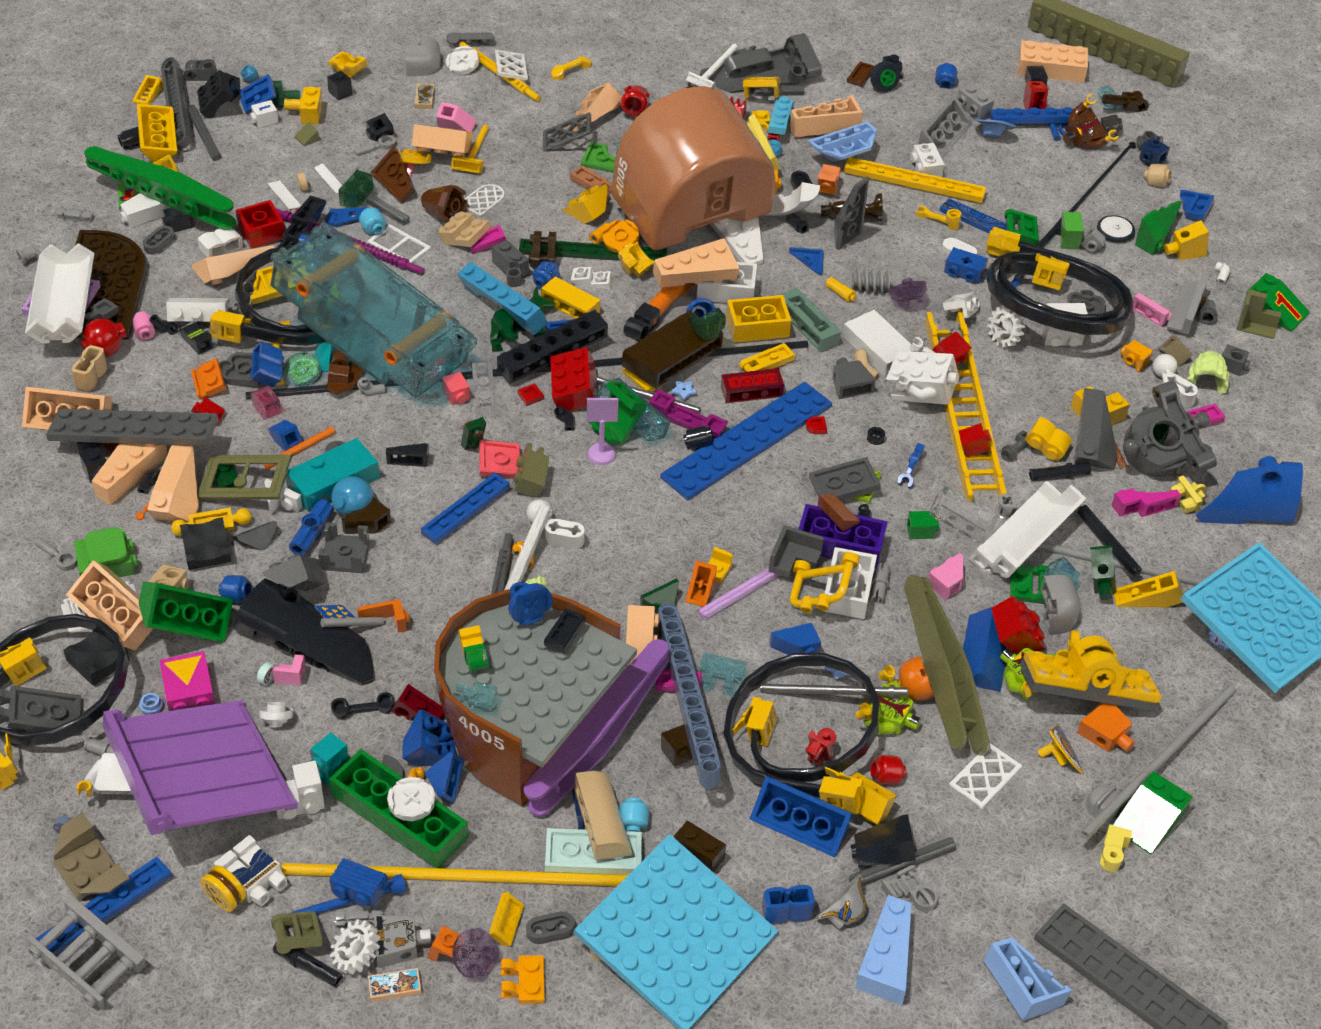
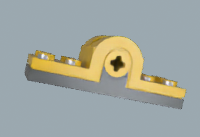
M1092 635L1078 640L1073 644L1067 658L1061 655H1047L1039 651H1025L1024 658L1020 664L1031 691L1149 711H1156L1158 703L1162 698L1149 672L1143 669L1135 670L1122 666L1110 642L1101 636Z

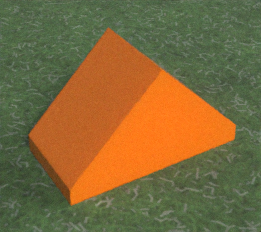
M696 560L685 602L702 607L708 603L716 584V565Z

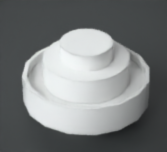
M269 702L267 707L259 709V718L269 723V727H282L283 723L293 718V708L285 707L286 703Z

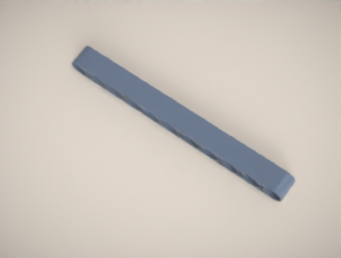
M665 603L659 607L658 627L661 639L667 642L669 647L670 662L668 665L698 780L704 788H716L720 784V760L678 608L674 604Z

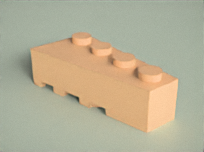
M120 443L92 480L95 496L112 505L137 484L146 473L151 472L164 461V458L168 455L167 446L160 444Z

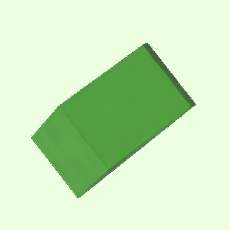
M1062 212L1060 248L1079 249L1084 233L1081 212Z

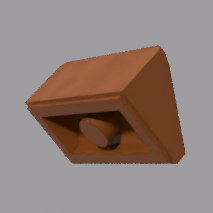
M834 494L819 495L818 506L842 531L860 523V520Z

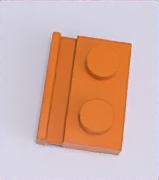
M217 358L199 365V368L196 370L191 369L196 394L200 400L203 397H211L227 389L221 365Z

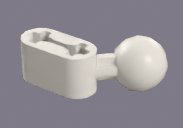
M1158 355L1153 362V371L1156 375L1162 377V384L1171 380L1174 381L1179 388L1183 407H1192L1195 404L1198 388L1191 382L1174 374L1177 370V361L1172 355Z
M537 499L529 503L526 515L531 523H533L541 504L548 505L551 509L544 527L545 538L549 544L573 549L581 548L584 545L583 525L572 521L552 519L553 510L545 500Z

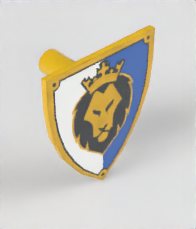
M1057 724L1049 731L1054 741L1039 749L1038 753L1041 758L1053 753L1060 766L1069 761L1082 774L1083 771L1065 733L1060 725Z

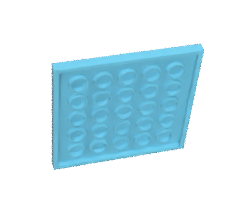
M1260 542L1191 588L1180 598L1274 693L1278 692L1321 659V601Z
M669 834L574 929L573 934L677 1029H690L778 933V930Z

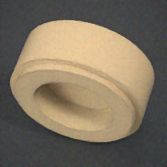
M304 172L297 173L300 190H308Z

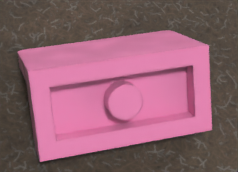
M1140 293L1134 297V311L1160 327L1169 322L1172 314L1169 310Z

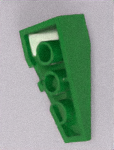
M1173 202L1167 208L1160 207L1159 211L1152 210L1143 217L1135 246L1152 256L1156 252H1161L1178 217L1182 202Z

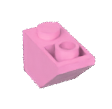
M441 102L436 116L439 128L473 132L476 124L475 118L459 106Z
M961 553L954 557H949L944 564L934 567L929 573V580L933 590L945 600L961 590L963 581V555Z

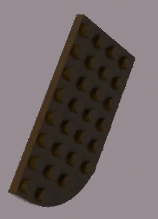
M80 230L75 246L80 244L94 253L90 279L100 282V288L85 314L91 312L90 307L102 299L109 300L117 305L119 313L109 318V320L115 324L121 322L127 337L122 339L129 340L133 318L136 314L146 276L144 253L133 240L124 235L102 230ZM84 318L82 332L76 338H82L85 323L88 322L87 319Z

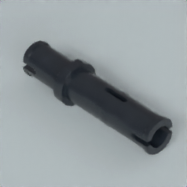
M1070 462L1062 466L1029 469V477L1031 482L1063 477L1072 479L1074 476L1090 475L1091 465L1089 462L1072 464Z
M276 943L273 946V952L290 961V965L293 967L299 966L333 987H336L343 977L341 972L305 953L303 948L291 949L288 953L281 954L277 951Z

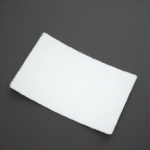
M324 164L314 167L336 193L345 189ZM280 180L268 183L288 209L301 206Z

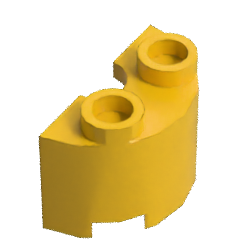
M343 51L328 60L331 68L334 67L337 72H344L350 78L368 66L366 58L360 56L354 58L350 53Z

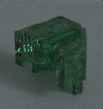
M715 308L716 313L712 311V313L705 314L704 318H698L696 314H691V317H688L693 330L704 340L718 337L719 333L725 328L726 316L720 308Z

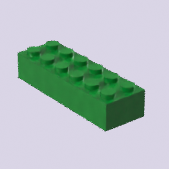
M360 749L329 778L331 795L434 868H439L469 838L468 822L437 800H435L434 808L430 814L423 819L404 821L395 817L388 806V792L391 787L393 788L396 785V782L404 778Z

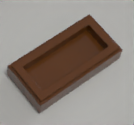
M860 61L847 78V83L863 87L875 66Z

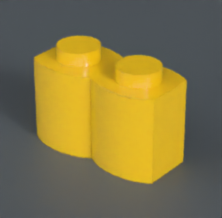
M1043 417L1037 419L1025 437L1026 442L1031 447L1040 450L1048 459L1059 461L1065 455L1072 442V438L1066 432L1057 429L1052 422Z

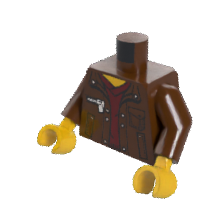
M1089 94L1084 103L1081 102L1072 110L1068 118V125L1065 127L1067 133L1063 135V140L1066 144L1073 142L1077 148L1083 146L1085 149L1096 150L1108 144V141L1116 142L1119 139V136L1111 137V134L1116 133L1114 129L1107 134L1091 107L1087 108L1088 105H1094L1097 99L1094 102L1088 101V98L1093 94Z

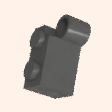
M508 240L492 246V263L506 275L507 285L510 287L520 286L521 279L529 275V259Z

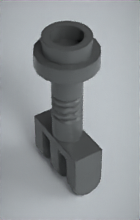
M1022 430L1016 434L1015 441L1017 443L1006 445L1002 448L1001 456L1004 460L1012 461L1015 459L1017 452L1023 447L1029 450L1033 449L1025 440L1027 432Z

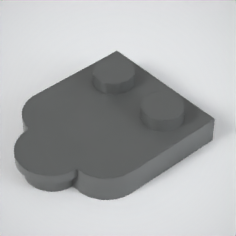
M1081 290L1080 292H1072L1068 295L1067 303H1085L1087 314L1105 313V299L1095 295L1091 290Z
M237 352L230 355L228 360L220 362L226 384L242 386L260 385V382L251 379L252 353Z

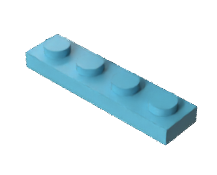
M785 96L776 98L768 133L786 134L793 99Z

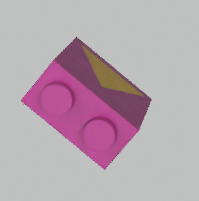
M205 651L159 660L169 711L215 704Z

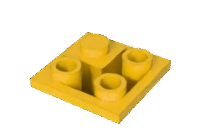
M597 184L589 190H584L577 199L570 200L567 203L568 206L563 211L583 223L596 219L606 211L607 185L604 184L599 187Z

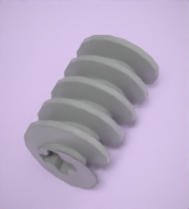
M857 268L855 273L852 274L851 289L854 290L857 286L859 292H861L862 288L865 287L866 292H869L872 287L874 293H876L878 288H880L881 294L884 293L885 289L889 293L890 271L887 270L885 275H883L882 270H879L876 275L874 269L871 270L870 274H868L867 269H864L861 274L860 269Z

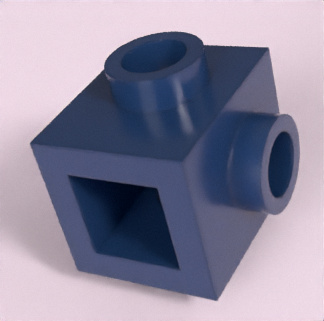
M1152 138L1141 145L1139 159L1149 165L1163 164L1167 160L1170 147Z

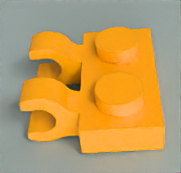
M519 955L518 962L512 959H501V976L518 975L519 984H515L512 981H502L501 998H519V1004H544L543 955Z

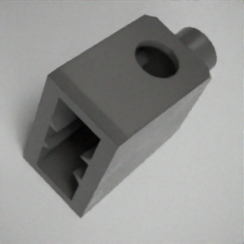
M845 357L837 360L832 378L839 400L874 393L875 378L861 361L848 362Z

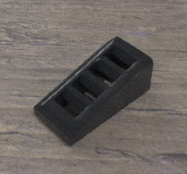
M421 443L386 448L387 464L426 467L429 460V444Z

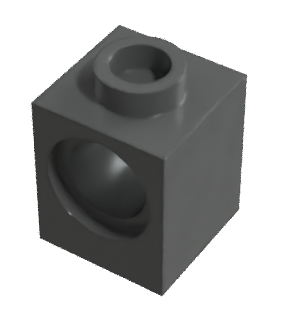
M1227 344L1222 353V357L1227 365V371L1240 376L1242 370L1246 371L1250 360H1247L1249 352Z

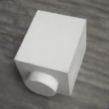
M271 100L251 105L252 113H250V119L252 123H256L258 128L278 123L277 109Z

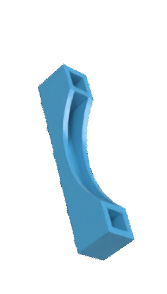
M471 261L457 273L466 289L476 296L487 297L498 304L531 334L535 335L548 323L540 307Z

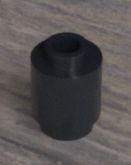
M138 126L122 131L121 134L117 135L122 148L140 145Z
M705 425L688 429L686 434L683 435L686 447L690 446L691 449L710 445L709 443L714 441L710 426L705 427Z

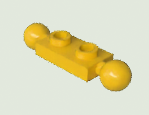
M231 507L188 515L189 522L181 519L175 520L171 525V531L176 536H182L180 525L201 524L223 517L225 531L235 530L234 522L246 525L251 521L252 515L245 508H241L235 514H232Z

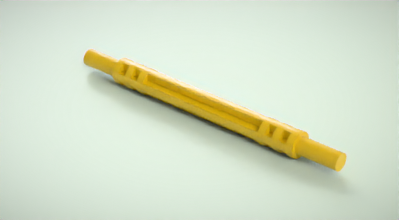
M461 42L459 47L469 45L465 42ZM473 48L478 52L479 63L497 74L496 62L476 48ZM500 76L523 95H528L536 102L540 101L541 96L532 91L531 87L520 79Z

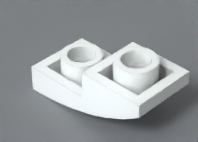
M578 267L573 269L571 283L579 286L610 289L613 276L611 271L593 272L592 267Z

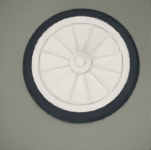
M1105 216L1097 223V230L1110 241H1127L1135 234L1133 223L1121 216Z

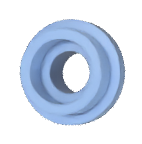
M155 693L145 694L139 703L140 710L144 714L158 713L163 706L162 699Z

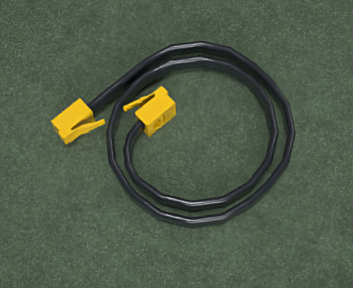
M993 227L992 231L990 230L986 251H988V254L998 257L990 265L987 274V284L989 292L1001 305L1021 317L1063 331L1083 335H1108L1123 330L1131 317L1134 301L1130 289L1117 276L1098 265L1082 259L1019 241L1021 234ZM1011 273L1032 275V283L1060 290L1064 277H1066V274H1069L1101 290L1113 302L1114 310L1102 314H1078L1058 310L1034 301L1018 291L1010 283L1006 275ZM1124 305L1125 313L1122 317L1118 318Z

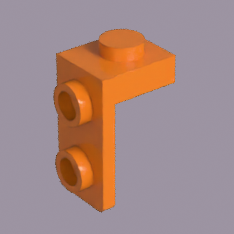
M400 599L357 608L358 617L388 618L394 616L398 633L407 631L406 623H410L408 611H403Z

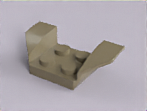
M83 812L62 825L53 856L55 860L54 866L78 901L91 894L110 893L121 884L130 880L120 864L115 865L98 841L92 824Z

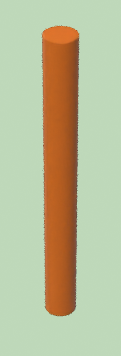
M331 426L278 455L291 454L294 456L335 434V430ZM263 464V466H264L267 470H268L269 468H271V467L277 465V464Z

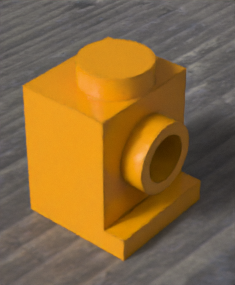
M1133 340L1128 345L1125 344L1120 351V354L1123 355L1122 360L1128 365L1134 366L1138 373L1150 363L1153 350L1136 340Z

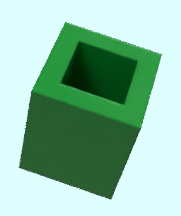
M909 511L907 518L909 539H934L935 532L939 531V521L935 519L934 511Z

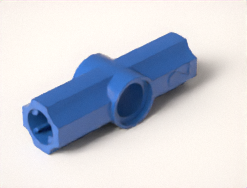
M321 499L315 503L309 514L302 517V525L289 544V549L294 554H307L314 541L321 536L324 525L334 511L333 505L327 500Z

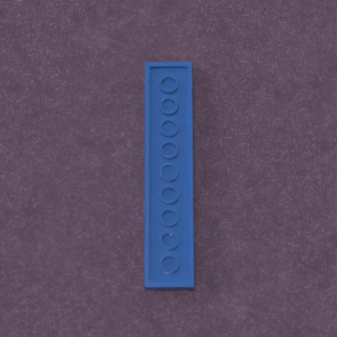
M804 381L715 438L713 442L709 443L710 445L701 447L662 472L660 478L688 501L805 425L809 418L817 417L831 408L832 402Z

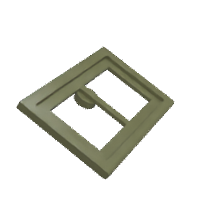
M211 455L197 495L198 500L280 499L292 455ZM219 464H245L242 476L234 480L236 488H211ZM250 464H277L270 488H244L247 485L246 477Z

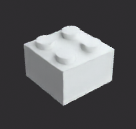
M1047 303V306L1058 310L1087 314L1085 303ZM1045 325L1041 327L1045 346L1070 345L1075 347L1083 344L1085 336L1083 334L1063 331Z

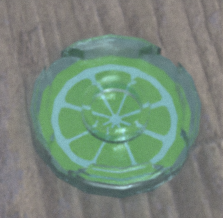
M303 351L288 357L285 361L286 364L282 367L283 378L294 387L310 385L315 382L321 372V363L316 355Z

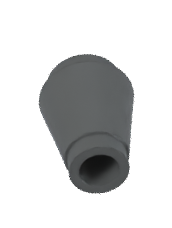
M1206 300L1198 314L1202 323L1212 324L1218 317L1213 300Z

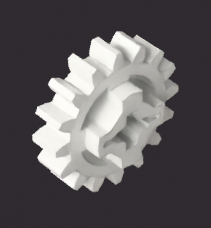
M1005 306L996 307V310L992 311L993 317L988 318L991 321V324L987 325V327L991 328L989 335L993 334L992 341H997V346H1015L1016 342L1021 341L1019 336L1024 335L1021 331L1022 328H1025V325L1021 324L1024 318H1020L1019 315Z
M357 919L355 924L348 922L347 929L343 927L340 929L342 934L334 937L337 942L331 945V948L335 951L330 954V957L334 959L332 964L346 974L348 972L351 975H354L355 970L362 972L363 965L370 966V958H376L374 950L380 948L376 942L381 939L377 935L378 930L365 920L362 922Z

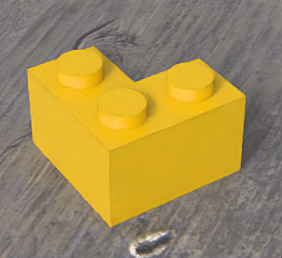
M1084 388L1074 392L1071 403L1072 410L1079 417ZM1119 392L1106 396L1111 424L1126 420L1130 404Z

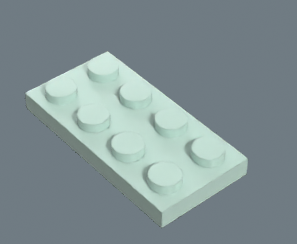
M547 828L545 872L629 875L641 863L642 832L626 831L632 849L631 856L595 860L586 830Z

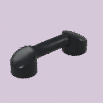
M388 692L379 694L376 702L349 705L348 701L344 698H336L331 703V711L335 717L340 719L354 713L378 710L381 713H388L392 710L395 699Z

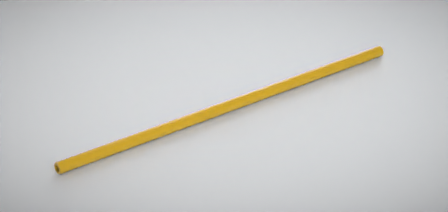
M282 863L281 871L284 875L332 877V873H334L338 865ZM367 866L385 873L387 879H392V876L402 874L403 879L617 887L628 876L616 874Z

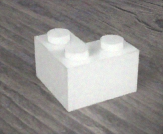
M316 760L292 766L294 779L285 781L294 800H297L298 807L288 811L285 809L276 810L278 819H293L299 814H315L321 809H325Z

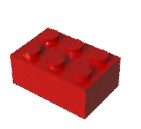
M588 347L550 357L552 399L556 407L562 406L569 411L587 407V398H597L595 362Z

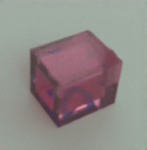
M269 386L251 393L252 405L263 420L281 413L280 400Z

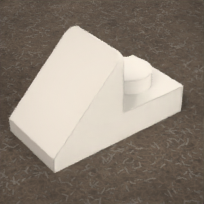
M266 479L264 481L265 488H270L272 481ZM284 486L280 499H267L270 515L280 505L286 510H293L297 513L303 507L301 494Z

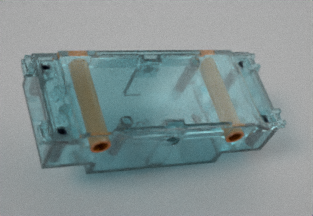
M324 221L320 226L313 228L311 231L312 235L290 249L286 250L284 247H281L280 251L271 254L270 259L274 261L270 286L299 308L297 318L378 382L385 385L392 380L415 399L441 381L442 377L449 375L467 362L469 352L478 344V339L459 324V320L346 234H341Z

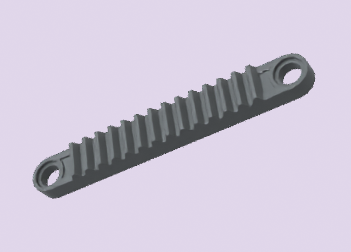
M169 57L161 65L166 106L173 107L177 148L183 149L191 142V121L188 115L189 108L187 107V96L184 90L185 83L183 82L180 64L173 57Z

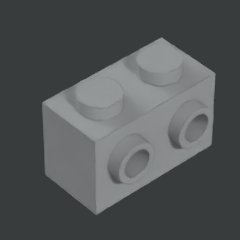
M972 83L958 90L957 100L964 111L973 118L983 120L990 117V110H993L994 105L992 98Z

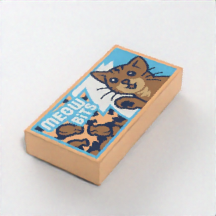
M418 968L368 976L371 1002L421 994Z

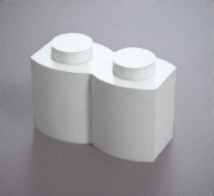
M218 228L214 232L204 233L197 238L199 249L206 257L228 254L243 248L242 237L234 229L222 230Z

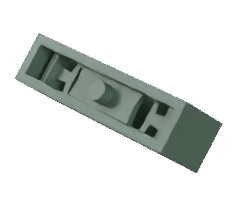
M797 287L779 294L784 296L788 311L791 310L793 312L794 318L789 313L791 323L820 352L839 345L841 336L839 328ZM814 335L816 339L820 340L819 343L813 338Z

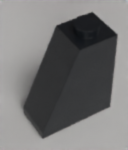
M908 814L854 834L855 844H851L852 859L857 858L858 868L915 861L914 844Z

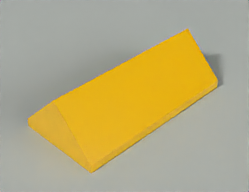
M137 104L140 151L153 163L166 155H171V157L176 155L177 143L173 107Z

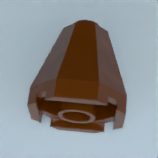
M455 185L428 189L421 196L422 207L446 223L452 217L450 213L465 212L468 205L467 200L463 196L466 195V191Z

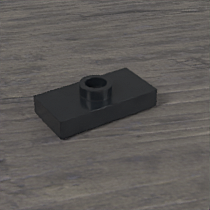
M565 608L544 639V646L565 654L586 622V616Z

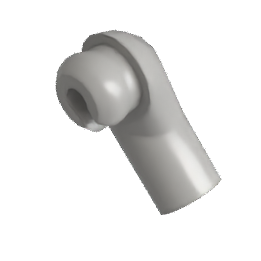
M365 377L360 378L357 382L358 388L368 396L386 393L384 384L373 385Z

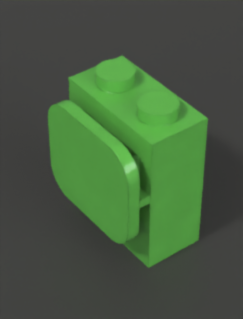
M112 527L90 532L85 536V539L73 541L80 576L93 560L107 566L119 578L135 575L133 567H137L135 554H130L131 551H134L132 538L127 539L126 531Z

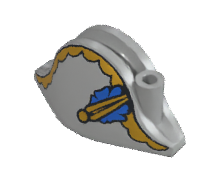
M858 874L840 895L815 918L818 920L829 919L838 929L843 925H850L860 920L866 911V900L861 888L862 876Z

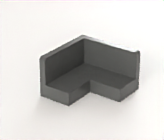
M784 525L770 556L769 572L789 578L794 563L797 560L806 561L811 564V568L815 569L822 554L824 537Z

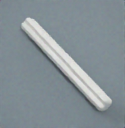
M541 504L504 590L510 589L513 584L522 581L550 515L551 509L548 505Z

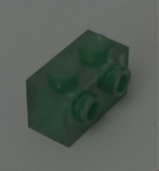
M356 169L338 190L340 206L359 208L367 196L374 190L372 174Z

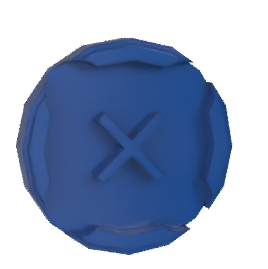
M515 583L510 587L509 615L520 625L534 624L544 617L543 614L546 611L550 610L553 602L552 594L543 584Z

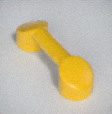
M578 56V59L564 65L555 66L551 71V78L553 80H562L565 71L576 66L588 69L591 67L592 62L587 57Z

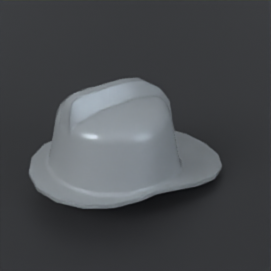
M1101 783L1084 798L1082 808L1086 809L1092 817L1096 818L1118 796L1116 788H1111ZM1123 803L1106 821L1108 823L1114 821L1122 813L1126 805Z

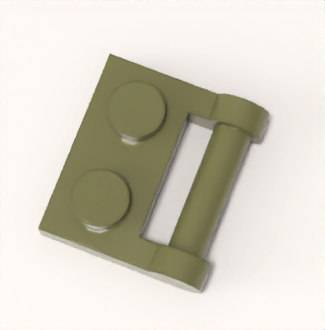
M315 911L276 914L271 918L272 928L276 931V947L279 953L285 954L291 949L296 948L310 949L322 946V935ZM286 926H292L294 936L286 935Z

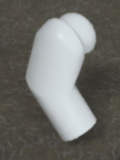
M1217 262L1214 270L1220 273L1216 281L1225 284L1230 268L1226 263Z

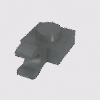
M105 298L90 307L91 312L85 314L84 318L88 320L85 326L92 320L99 318L109 319L119 313L118 306Z

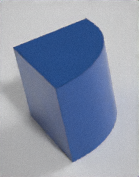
M283 420L268 428L273 440L284 451L303 442L297 425L287 420Z

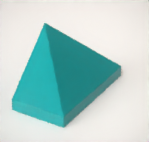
M317 344L313 359L319 364V372H329V364L331 363L333 353L336 351V344Z

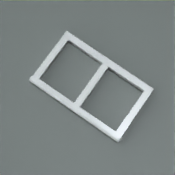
M390 224L381 233L374 235L367 241L371 245L392 254H396L393 251L408 240L424 247L423 250L409 260L411 263L431 249V246ZM389 229L405 237L391 249H387L374 242V240Z

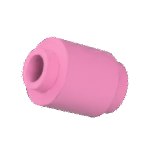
M138 312L133 318L135 335L141 340L152 338L155 334L154 325L150 322L151 316L147 312Z

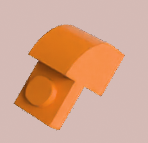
M823 164L822 170L818 174L819 192L835 195L841 174L840 167Z

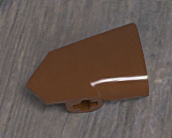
M342 349L336 350L329 364L327 390L338 395L354 388L368 366L370 359L349 362L350 356L348 352Z

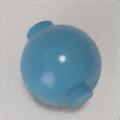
M355 476L345 477L338 481L332 490V504L339 514L345 516L354 510L366 507L374 497V490L362 478Z

